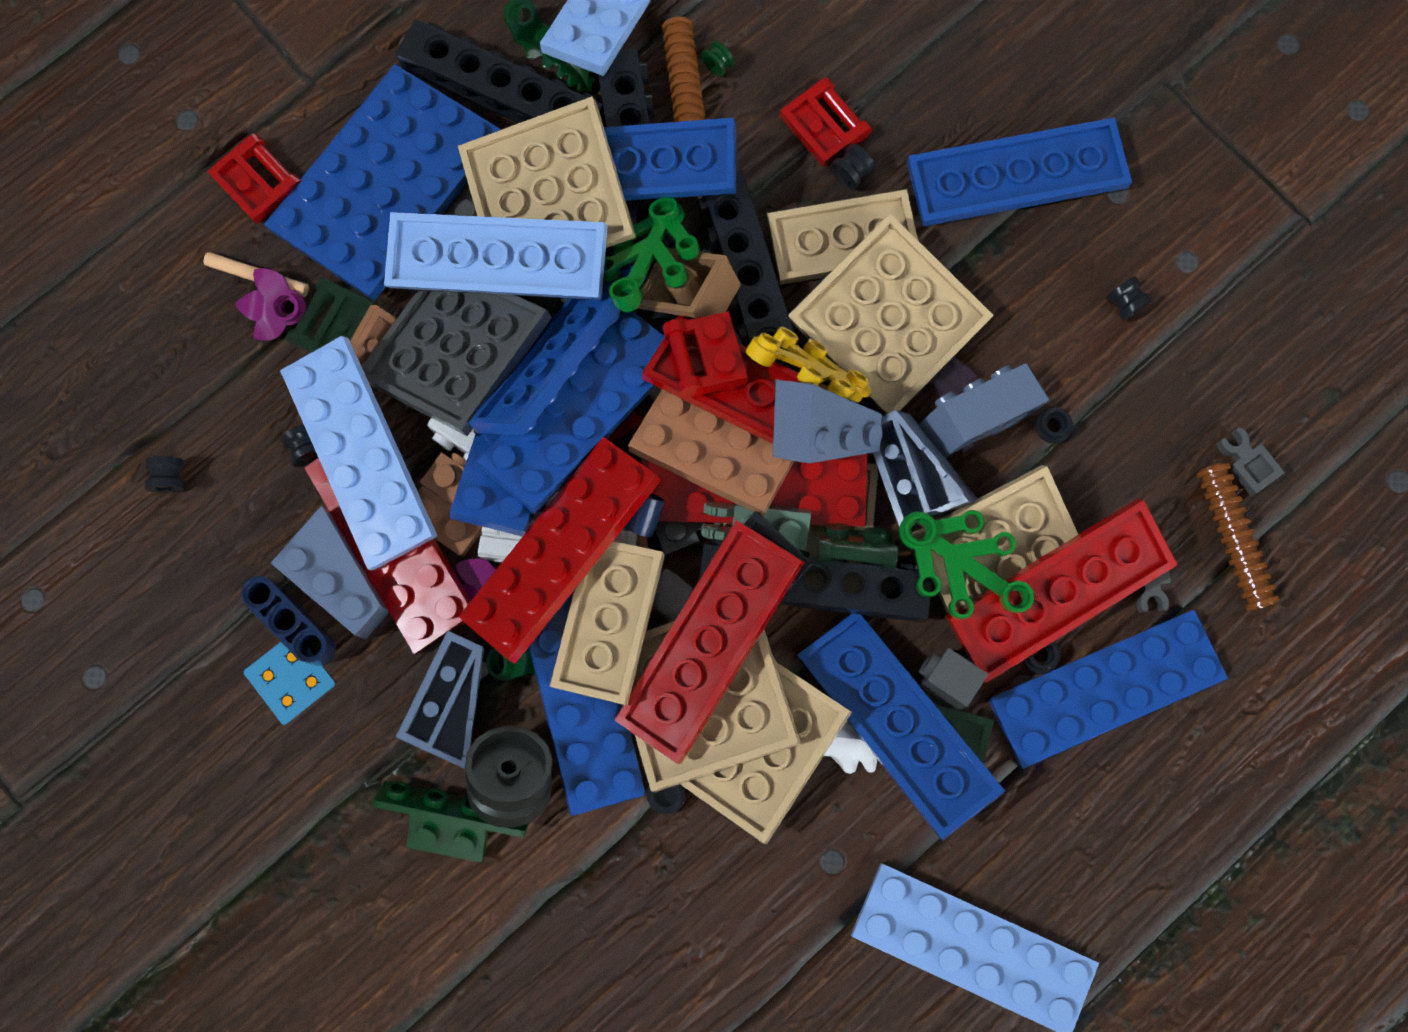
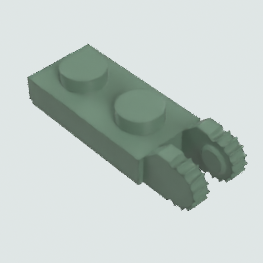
M708 502L704 504V513L710 516H733L732 526L736 520L744 524L754 513L737 504ZM770 505L764 518L797 549L806 550L811 511L808 509ZM715 524L703 525L701 535L706 538L724 540L732 527Z

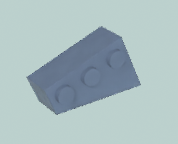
M1027 363L1014 369L1007 365L992 374L991 380L984 382L982 378H979L963 388V393L956 395L952 391L935 401L937 408L919 426L945 459L960 449L962 452H965L974 446L973 443L989 435L994 436L1029 417L1049 401Z
M776 379L773 457L804 463H815L880 451L882 439V414L814 384Z
M895 410L882 416L880 451L873 452L899 526L902 520L910 513L924 512L929 514L934 520H938L959 508L974 503L978 499L910 414ZM914 525L911 530L918 529L921 526Z
M323 506L314 513L271 562L274 567L349 631L366 640L389 614L388 609L332 514Z
M447 631L396 735L397 738L465 769L467 752L472 746L484 655V648Z

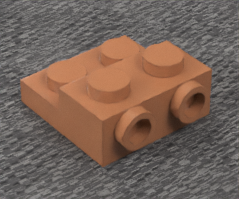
M441 452L420 481L423 486L418 493L438 535L434 539L463 558L482 533V526L450 519L449 512L466 460L454 452L450 458Z

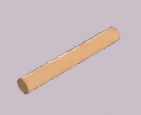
M211 252L205 254L203 261L205 266L254 281V270L260 269ZM285 277L291 290L299 292L304 298L307 296L309 284Z

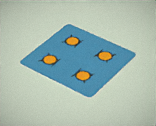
M282 642L278 643L244 670V675L283 725L289 723L335 686V682L322 665L316 666L300 661ZM307 647L308 655L310 657H314L313 653Z

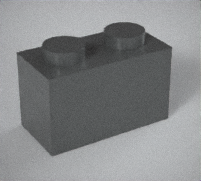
M947 648L939 654L934 652L931 656L929 655L919 668L917 675L922 677L918 685L923 691L953 711H957L969 706L987 678L988 673L950 648Z

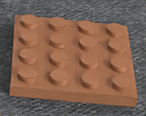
M821 383L818 385V387L828 390V386ZM663 389L628 444L629 452L752 512L757 511L763 517L794 463L793 460L773 457V444Z

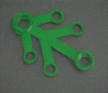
M663 197L654 201L649 207L648 218L633 225L636 238L613 245L612 249L615 255L605 257L603 277L605 282L617 279L621 274L620 268L636 260L629 276L616 280L609 288V295L614 306L623 312H632L640 306L642 299L640 287L654 258L663 269L662 274L669 287H680L687 281L688 276L684 265L675 261L662 242L667 231L676 241L675 247L682 260H692L700 253L696 237L689 235L681 224L684 219V211L675 199ZM649 233L646 239L636 244L633 243V240Z
M969 510L961 516L934 520L929 514L924 512L910 513L900 523L899 536L903 544L915 552L919 572L916 589L921 596L933 597L940 592L942 587L940 578L934 574L932 550L944 559L952 598L948 605V611L953 618L962 620L971 616L974 611L973 601L967 594L963 572L998 595L1002 607L1010 613H1021L1032 606L1034 593L1027 583L1022 581L1008 583L972 558L989 554L1004 557L1011 554L1016 548V540L1012 534L1001 532L993 538L953 545L939 535L962 531L968 535L977 533L984 525V518L981 513L976 510ZM967 516H973L977 520V527L975 529H970L966 526L965 518ZM914 525H919L924 529L923 538H916L912 535L911 529ZM999 538H1005L1009 542V549L1007 551H1002L998 548L997 541ZM929 578L934 581L935 589L933 592H927L923 589L922 583L924 579ZM1011 591H1015L1020 595V603L1018 605L1010 603L1008 596ZM958 600L965 602L967 605V612L964 615L958 614L955 610V604Z

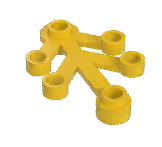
M779 327L774 337L764 332L759 337H753L746 349L747 355L763 366L771 367L777 358L802 368L797 375V378L802 383L818 386L820 383L830 379L832 381L827 387L828 391L851 401L860 402L863 397H868L872 392L868 385L869 379L864 374L854 369H851L849 372L841 369L825 357L828 351L827 348L816 340L809 339L804 348L801 349L796 345L799 339L798 336L785 327Z

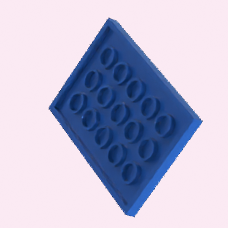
M394 64L301 178L302 182L287 195L264 225L279 238L372 301H375L386 287L384 282L390 212L443 215L468 184L458 146L501 129Z

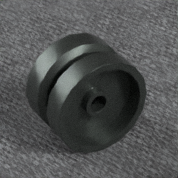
M505 725L490 729L482 734L468 750L465 762L466 792L471 809L481 820L495 827L514 828L529 824L543 813L550 801L552 757L548 745L537 733L524 727Z

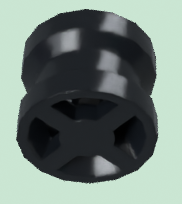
M852 143L845 149L842 158H836L830 164V168L841 184L848 189L854 190L861 184V178L864 175H870L875 170V164L871 156L862 147Z
M1136 276L1119 285L1106 297L1109 304L1116 305L1119 309L1118 315L1122 321L1138 313L1153 300L1149 293H1144L1140 289V281Z
M304 424L288 430L281 436L280 441L283 447L291 452L290 461L294 467L309 465L318 458Z
M155 456L145 460V468L149 471V478L145 481V490L156 493H175L184 490V482L180 479V472L184 469L183 459L170 456Z

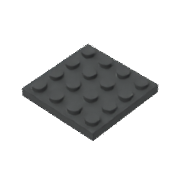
M418 290L361 367L370 386L468 436L473 429L468 422L518 366L552 317L547 309L516 295Z

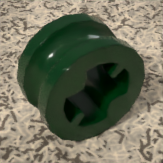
M714 40L710 44V50L704 49L701 52L702 61L716 76L722 77L726 73L725 68H731L735 64L731 52L719 41Z

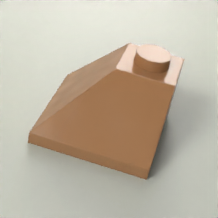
M667 248L675 261L684 265L688 276L687 281L680 287H669L662 274L663 269L656 262L640 289L642 299L640 306L637 308L693 318L723 313L727 311L741 284L726 255L700 252L692 260H682L678 255L677 249Z

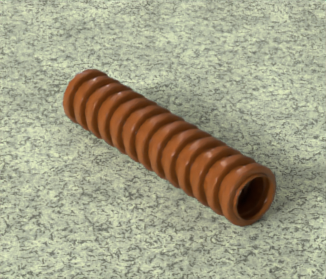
M681 16L670 18L662 25L663 39L666 43L667 69L670 73L671 100L674 103L672 105L673 112L675 113L674 122L704 120L705 112L702 110L704 104L701 100V82L699 80V71L697 70V52L695 51V41L693 40V23L689 18Z
M1218 463L1200 470L1196 475L1198 479L1203 480V484L1200 486L1202 490L1207 491L1205 495L1206 501L1210 500L1212 504L1209 506V510L1214 511L1216 515L1213 517V521L1219 523L1220 527L1216 529L1218 533L1223 534L1224 538L1220 539L1221 543L1227 545L1228 549L1224 550L1225 554L1231 556L1232 560L1229 561V564L1234 566L1236 570L1233 572V575L1240 580L1237 586L1244 591L1241 597L1242 599H1247L1248 604L1245 605L1246 610L1254 611L1277 604V601L1280 600L1279 596H1274L1272 591L1276 589L1275 585H1270L1268 579L1271 578L1270 573L1266 574L1264 570L1267 564L1266 562H1261L1260 559L1263 553L1262 551H1257L1256 548L1259 542L1258 540H1253L1254 529H1249L1248 524L1251 523L1250 518H1245L1244 513L1247 510L1240 505V502L1243 500L1241 496L1236 494V491L1239 490L1238 486L1232 484V480L1235 479L1234 475L1228 473L1231 467L1229 463Z

